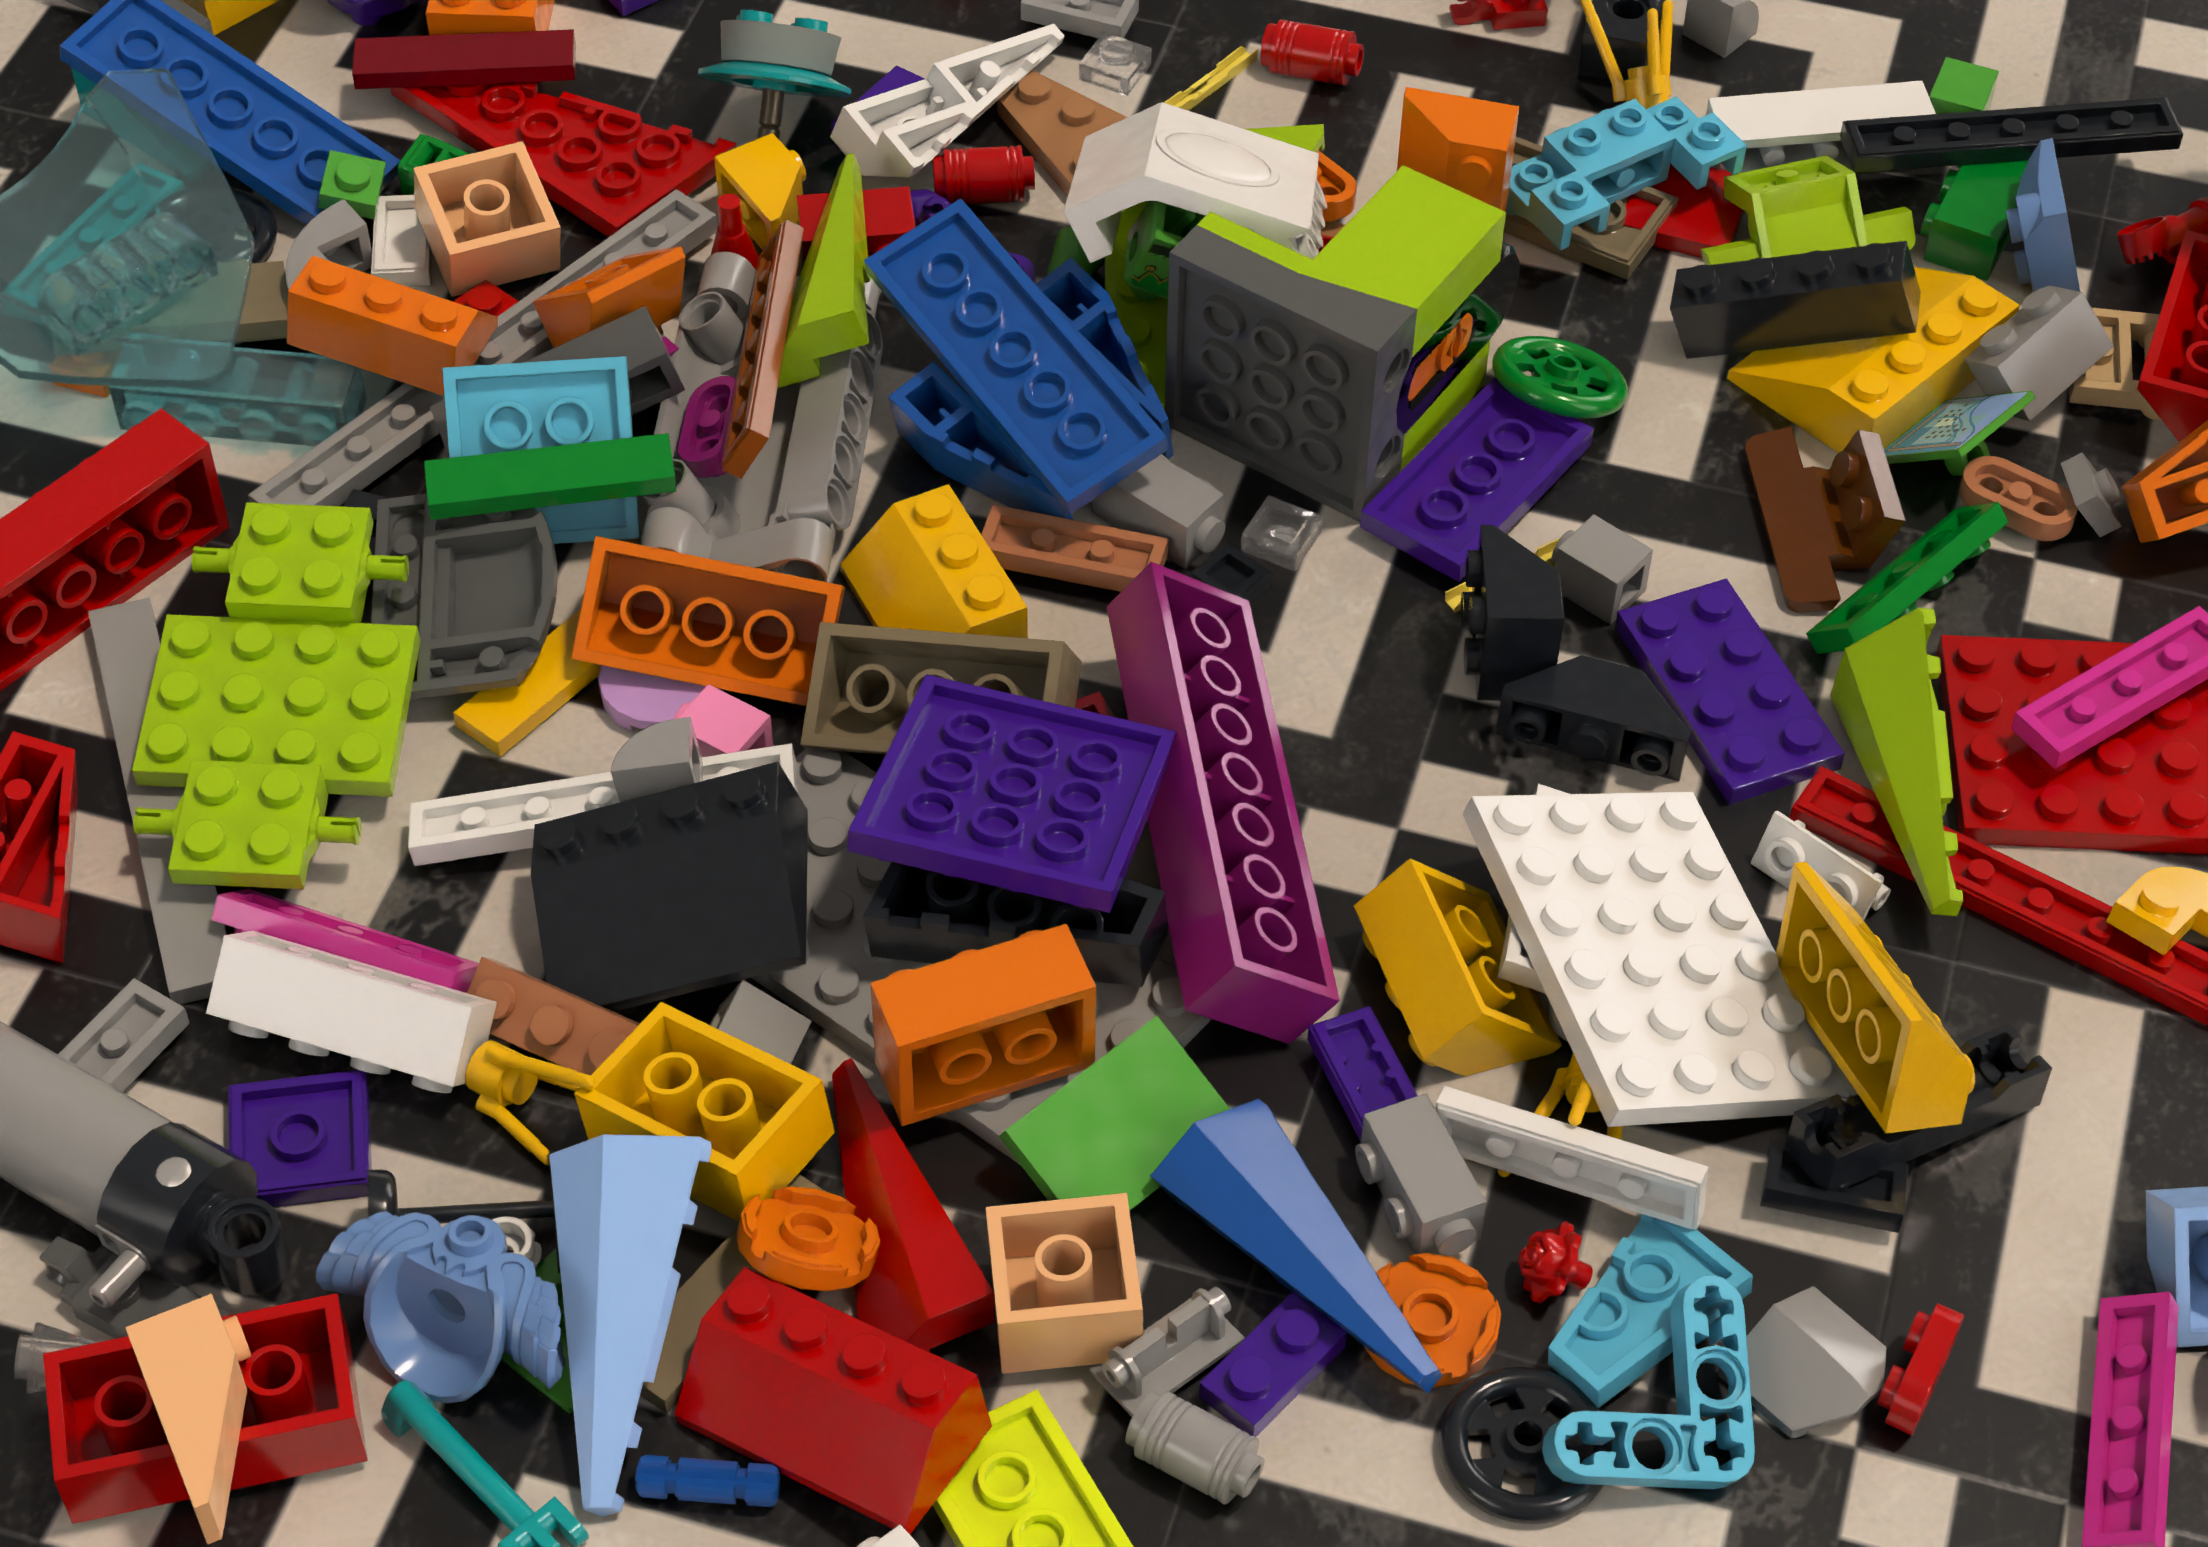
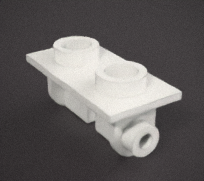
M1778 810L1774 812L1750 863L1789 889L1794 863L1807 862L1858 912L1863 920L1870 907L1874 910L1881 908L1891 892V889L1883 884L1884 876L1879 873H1870L1807 831L1805 823L1800 820L1793 821Z

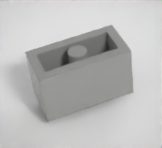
M2050 285L2034 291L2023 301L2022 309L2005 324L1988 331L1980 340V346L1964 359L1986 395L2032 390L2035 399L2013 417L2031 421L2114 347L2081 291Z

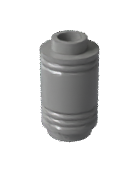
M1152 1391L1144 1397L1129 1423L1125 1437L1126 1444L1134 1447L1135 1457L1145 1460L1150 1465L1153 1464L1157 1469H1161V1471L1198 1491L1210 1495L1213 1499H1218L1223 1504L1229 1503L1236 1494L1243 1498L1247 1497L1256 1485L1265 1462L1264 1458L1257 1455L1259 1448L1258 1438L1250 1436L1245 1431L1242 1432L1241 1429L1196 1405H1192V1403L1177 1397L1169 1391L1162 1395Z

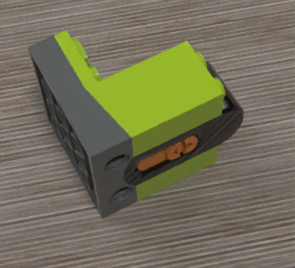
M1402 165L1312 260L1293 249L1278 244L1210 211L1169 252L1164 407L1169 420V427L1360 522L1361 510L1485 385L1490 339L1501 325L1510 307L1519 277L1518 255L1513 246L1503 242L1506 212Z

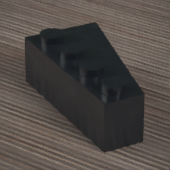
M895 862L890 863L863 915L871 957L932 964L950 959L965 950H980L1014 940L1032 930L1044 931L1067 924L1094 982L1143 987L1168 934L1165 891L1126 878L1122 881L1111 912L1107 913L1027 893L1013 892L1005 888L959 877H949L941 873Z

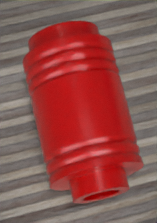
M1280 19L1277 24L1269 23L1265 29L1261 44L1260 61L1261 65L1269 67L1270 72L1273 74L1346 86L1351 76L1358 77L1364 58V45L1357 43L1356 33L1353 31H1341L1336 28L1306 23L1301 24L1300 22L1294 23L1293 21L1288 22L1287 20Z
M1021 145L1016 147L966 148L965 150L963 148L959 150L943 149V155H937L933 158L934 193L947 199L950 204H953L960 198L966 204L1024 202L1025 190H1035L1033 156H1023Z

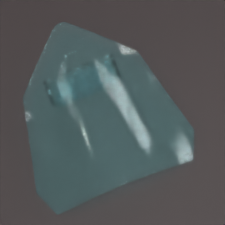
M165 68L108 71L84 99L71 126L54 149L26 177L0 194V364L18 378L84 385L204 388L219 383L227 376L245 304L255 240L234 194L195 122L172 74Z

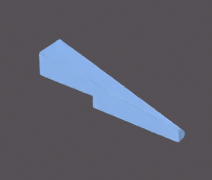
M603 1134L549 1154L583 1510L601 1517L622 1511L624 1498L616 1493L627 1447H638L642 1428L633 1421L643 1382L654 1383L681 1276L672 1266L682 1226L694 1224L698 1208L689 1199L698 1162H709L711 1156V1142L702 1137Z

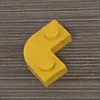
M2172 866L2150 870L2142 875L2115 901L2106 922L2162 955H2165L2190 929L2208 938V873Z

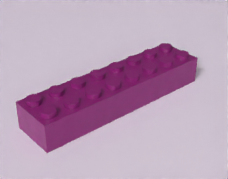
M1150 562L1106 608L1128 720L1177 731L1168 768L1149 813L1148 823L1161 890L1165 891L1167 920L1185 1011L1291 1044L1308 1029L1309 1025L1314 1024L1334 1007L1340 999L1250 603L1246 599Z

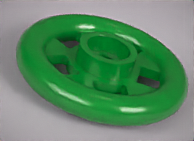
M1524 336L1506 341L1497 348L1493 355L1492 368L1499 383L1521 401L1552 414L1582 419L1605 417L1618 411L1628 397L1626 380L1618 368L1600 354L1576 343L1545 336ZM1521 371H1529L1532 376H1526ZM1588 384L1604 389V392L1588 387Z

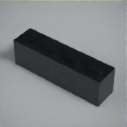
M1907 241L1883 244L1872 243L1859 247L1827 251L1816 250L1803 254L1754 258L1747 261L1698 265L1691 268L1677 269L1670 311L1686 359L1916 333L1921 292Z

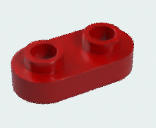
M1937 1303L1932 1315L1920 1310L1917 1312L1902 1350L1913 1354L1907 1369L1896 1365L1892 1366L1877 1402L1878 1405L1889 1409L1885 1424L1913 1436L1953 1348L1965 1314Z

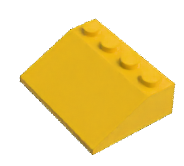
M1914 267L1921 292L1916 333L1753 351L1728 370L1727 379L1837 453L1844 450L1858 429L1878 433L1885 449L1947 399H1952L1976 380L1964 359L1980 346V340L1988 331L2005 324L2019 311L2020 305L1975 276Z

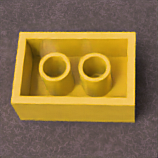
M660 1002L591 1075L595 1078L594 1087L591 1089L579 1087L574 1093L588 1140L603 1134L694 1136L710 1141L709 1162H698L690 1197L738 1222L743 1209L750 1199L759 1194L761 1201L770 1199L774 1189L787 1187L835 1133L822 1079L663 1002Z

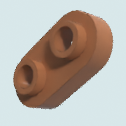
M1982 456L1971 460L1964 469L1959 487L1960 498L1966 506L1999 502L2009 522L2005 526L2041 541H2054L2068 535L2073 527L2078 510L2071 491L2066 487L1996 456Z

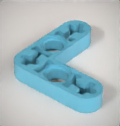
M1715 1275L1700 1276L1679 1290L1672 1300L1670 1316L1677 1415L1606 1411L1572 1412L1552 1425L1543 1439L1542 1452L1544 1460L1555 1476L1562 1481L1574 1484L1718 1489L1734 1483L1749 1472L1754 1463L1755 1444L1745 1311L1742 1297L1732 1283L1723 1277ZM1705 1296L1708 1307L1719 1309L1721 1315L1720 1318L1709 1326L1706 1314L1695 1312L1694 1304ZM1709 1337L1708 1347L1696 1349L1695 1345ZM1722 1342L1724 1347L1715 1344ZM1701 1363L1715 1364L1726 1375L1728 1393L1723 1400L1707 1397L1698 1387L1696 1372ZM1724 1413L1729 1414V1419L1717 1426L1715 1418L1706 1421L1700 1419V1416L1714 1417ZM1579 1431L1581 1442L1588 1445H1604L1613 1439L1612 1451L1596 1452L1584 1459L1582 1464H1580L1578 1452L1567 1450L1565 1441ZM1637 1432H1650L1662 1442L1665 1450V1461L1660 1469L1646 1468L1635 1458L1632 1442ZM1715 1438L1718 1448L1728 1450L1731 1456V1460L1720 1467L1715 1457L1705 1456L1704 1446L1714 1441Z

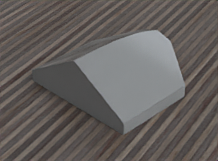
M1814 1286L1773 1304L1746 1336L1751 1404L1790 1439L1805 1435L1808 1429L1855 1416L1883 1389L1886 1346ZM1719 1369L1718 1376L1728 1384L1726 1375L1722 1369Z

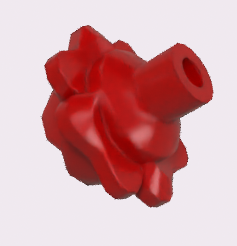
M1564 1221L1555 1229H1545L1543 1232L1537 1231L1529 1236L1527 1246L1520 1250L1518 1263L1521 1268V1275L1525 1277L1523 1288L1531 1293L1530 1297L1533 1302L1541 1304L1549 1296H1560L1566 1285L1577 1290H1583L1591 1281L1593 1269L1591 1265L1579 1260L1578 1251L1582 1242V1236L1574 1232L1572 1223Z

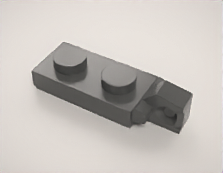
M57 1236L39 1257L47 1269L48 1273L46 1276L48 1280L63 1287L59 1295L62 1301L72 1307L75 1317L114 1339L128 1336L125 1328L127 1326L202 1298V1296L183 1286H173L151 1272L144 1271L110 1308H104L93 1301L89 1294V1288L119 1255L105 1247L99 1246L91 1256L83 1247ZM217 1305L221 1317L229 1315L228 1310Z

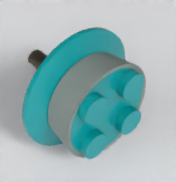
M740 10L736 20L721 21L722 63L699 68L698 76L722 84L763 91L759 118L761 126L758 128L757 139L770 133H774L779 139L780 130L778 128L781 126L785 94L826 98L851 97L852 90L830 78L841 37L827 32L828 22L811 18H795V23H791V25L772 23L773 14Z

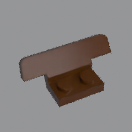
M1792 427L1753 435L1745 444V459L1784 602L1790 610L1797 613L1831 611L1841 600L1833 570L1871 568L1906 521L1880 435L1858 429L1844 450L1835 456L1830 469L1815 466L1803 468Z

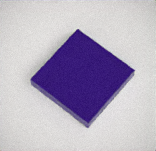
M354 1070L228 1085L229 1151L248 1161L257 1172L258 1194L256 1198L267 1201L272 1207L367 1196V1170H372L369 1081L366 1072Z

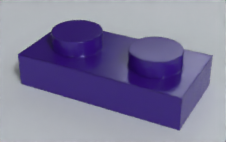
M1292 1292L1200 1382L1199 1398L1237 1428L1241 1429L1242 1432L1245 1431L1250 1436L1257 1437L1346 1347L1347 1332L1296 1293Z

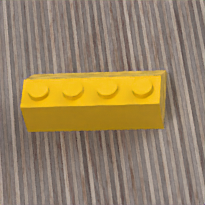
M1807 862L1794 863L1776 957L1792 997L1804 1009L1806 1021L1885 1133L1961 1124L1968 1094L1973 1091L1975 1085L1974 1067L1970 1058L1962 1053L1942 1026L1939 1017L1932 1013L1913 987L1910 978L1900 970L1885 950L1880 938L1873 934L1858 912Z

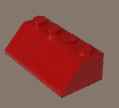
M2189 230L2185 232L2137 386V390L2179 442L2208 420V235Z
M747 1267L740 1271L702 1317L674 1413L678 1423L758 1463L773 1464L778 1467L779 1473L892 1529L901 1524L909 1535L992 1427L977 1374Z

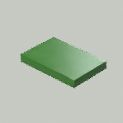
M1156 1015L999 1135V1138L1048 1201L1127 1193L1130 1211L1160 1187L1150 1175L1191 1125L1196 1121L1229 1110L1230 1108L1158 1015Z

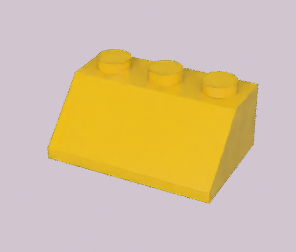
M949 484L893 503L840 564L842 576L873 626L1028 638L1027 605Z
M1408 859L1354 905L1365 930L1362 933L1363 942L1370 953L1378 959L1388 981L1385 983L1386 993L1393 1004L1401 1010L1411 1032L1408 1037L1409 1044L1417 1057L1431 1067L1438 1066L1465 1077L1552 1054L1562 1046L1558 1035L1550 1025L1549 1017L1536 990L1497 978L1506 927L1488 892L1413 859Z

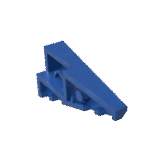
M1256 1099L1194 1122L1150 1175L1151 1178L1171 1199L1265 1268L1276 1281L1291 1292L1296 1293L1346 1331L1348 1335L1428 1394L1442 1377V1373L1411 1329V1325L1387 1292L1378 1274L1330 1200L1319 1187L1305 1165L1306 1163L1286 1136L1270 1108L1260 1099Z

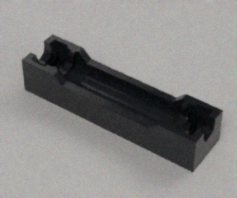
M2006 1024L1967 1040L1959 1048L1962 1053L1970 1058L1975 1073L1974 1089L1968 1094L1961 1124L1885 1133L1858 1094L1847 1099L1836 1094L1795 1111L1785 1145L1791 1151V1158L1819 1188L1825 1189L1827 1192L1830 1190L1838 1191L1839 1186L1848 1182V1186L1874 1176L1879 1173L1880 1168L1893 1162H1907L2039 1106L2052 1067L2040 1055L2032 1058L2029 1064L2026 1063L2019 1051L2021 1035L2010 1024Z

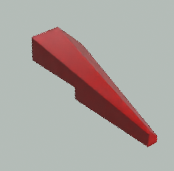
M852 1058L843 1061L832 1073L844 1196L849 1203L856 1206L854 1212L856 1217L864 1223L867 1221V1217L872 1220L877 1226L880 1238L876 1262L869 1277L854 1285L857 1317L869 1325L930 1352V1349L994 1323V1291Z

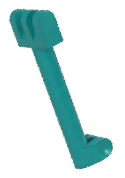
M407 1379L402 1380L389 1391L381 1409L382 1419L387 1427L397 1437H401L413 1428L506 1525L511 1533L498 1543V1547H561L551 1535L555 1530L573 1547H579L589 1539V1535L583 1525L555 1496L534 1512L434 1408V1402L416 1383Z

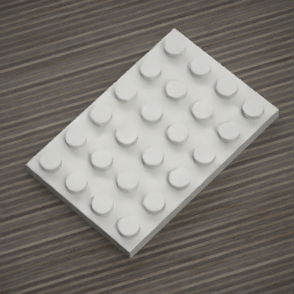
M1693 792L1471 797L1462 813L1608 1127L1793 1115L1797 1110L1836 1094L1846 1099L1849 1097L1823 1043L1806 1021L1803 1007L1792 997L1778 966L1776 952Z

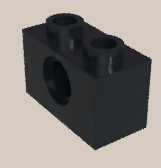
M1591 0L1624 81L1629 80L1628 69L1648 64L1647 12L1651 8L1657 10L1658 29L1660 31L1662 4L1665 0ZM1586 20L1578 75L1610 80Z

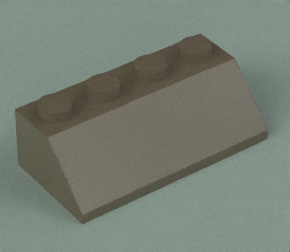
M820 622L800 745L804 748L886 755L926 674L1075 708L1082 661L1064 641Z

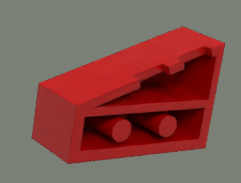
M13 731L0 754V945L64 964L78 803L75 749Z

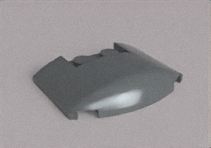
M427 493L378 500L375 555H407L409 559V575H407V582L373 580L371 624L414 625L418 627L421 641L410 700L519 686L543 647L556 603L558 582L557 560L551 533L542 511L538 513L535 508L431 520Z

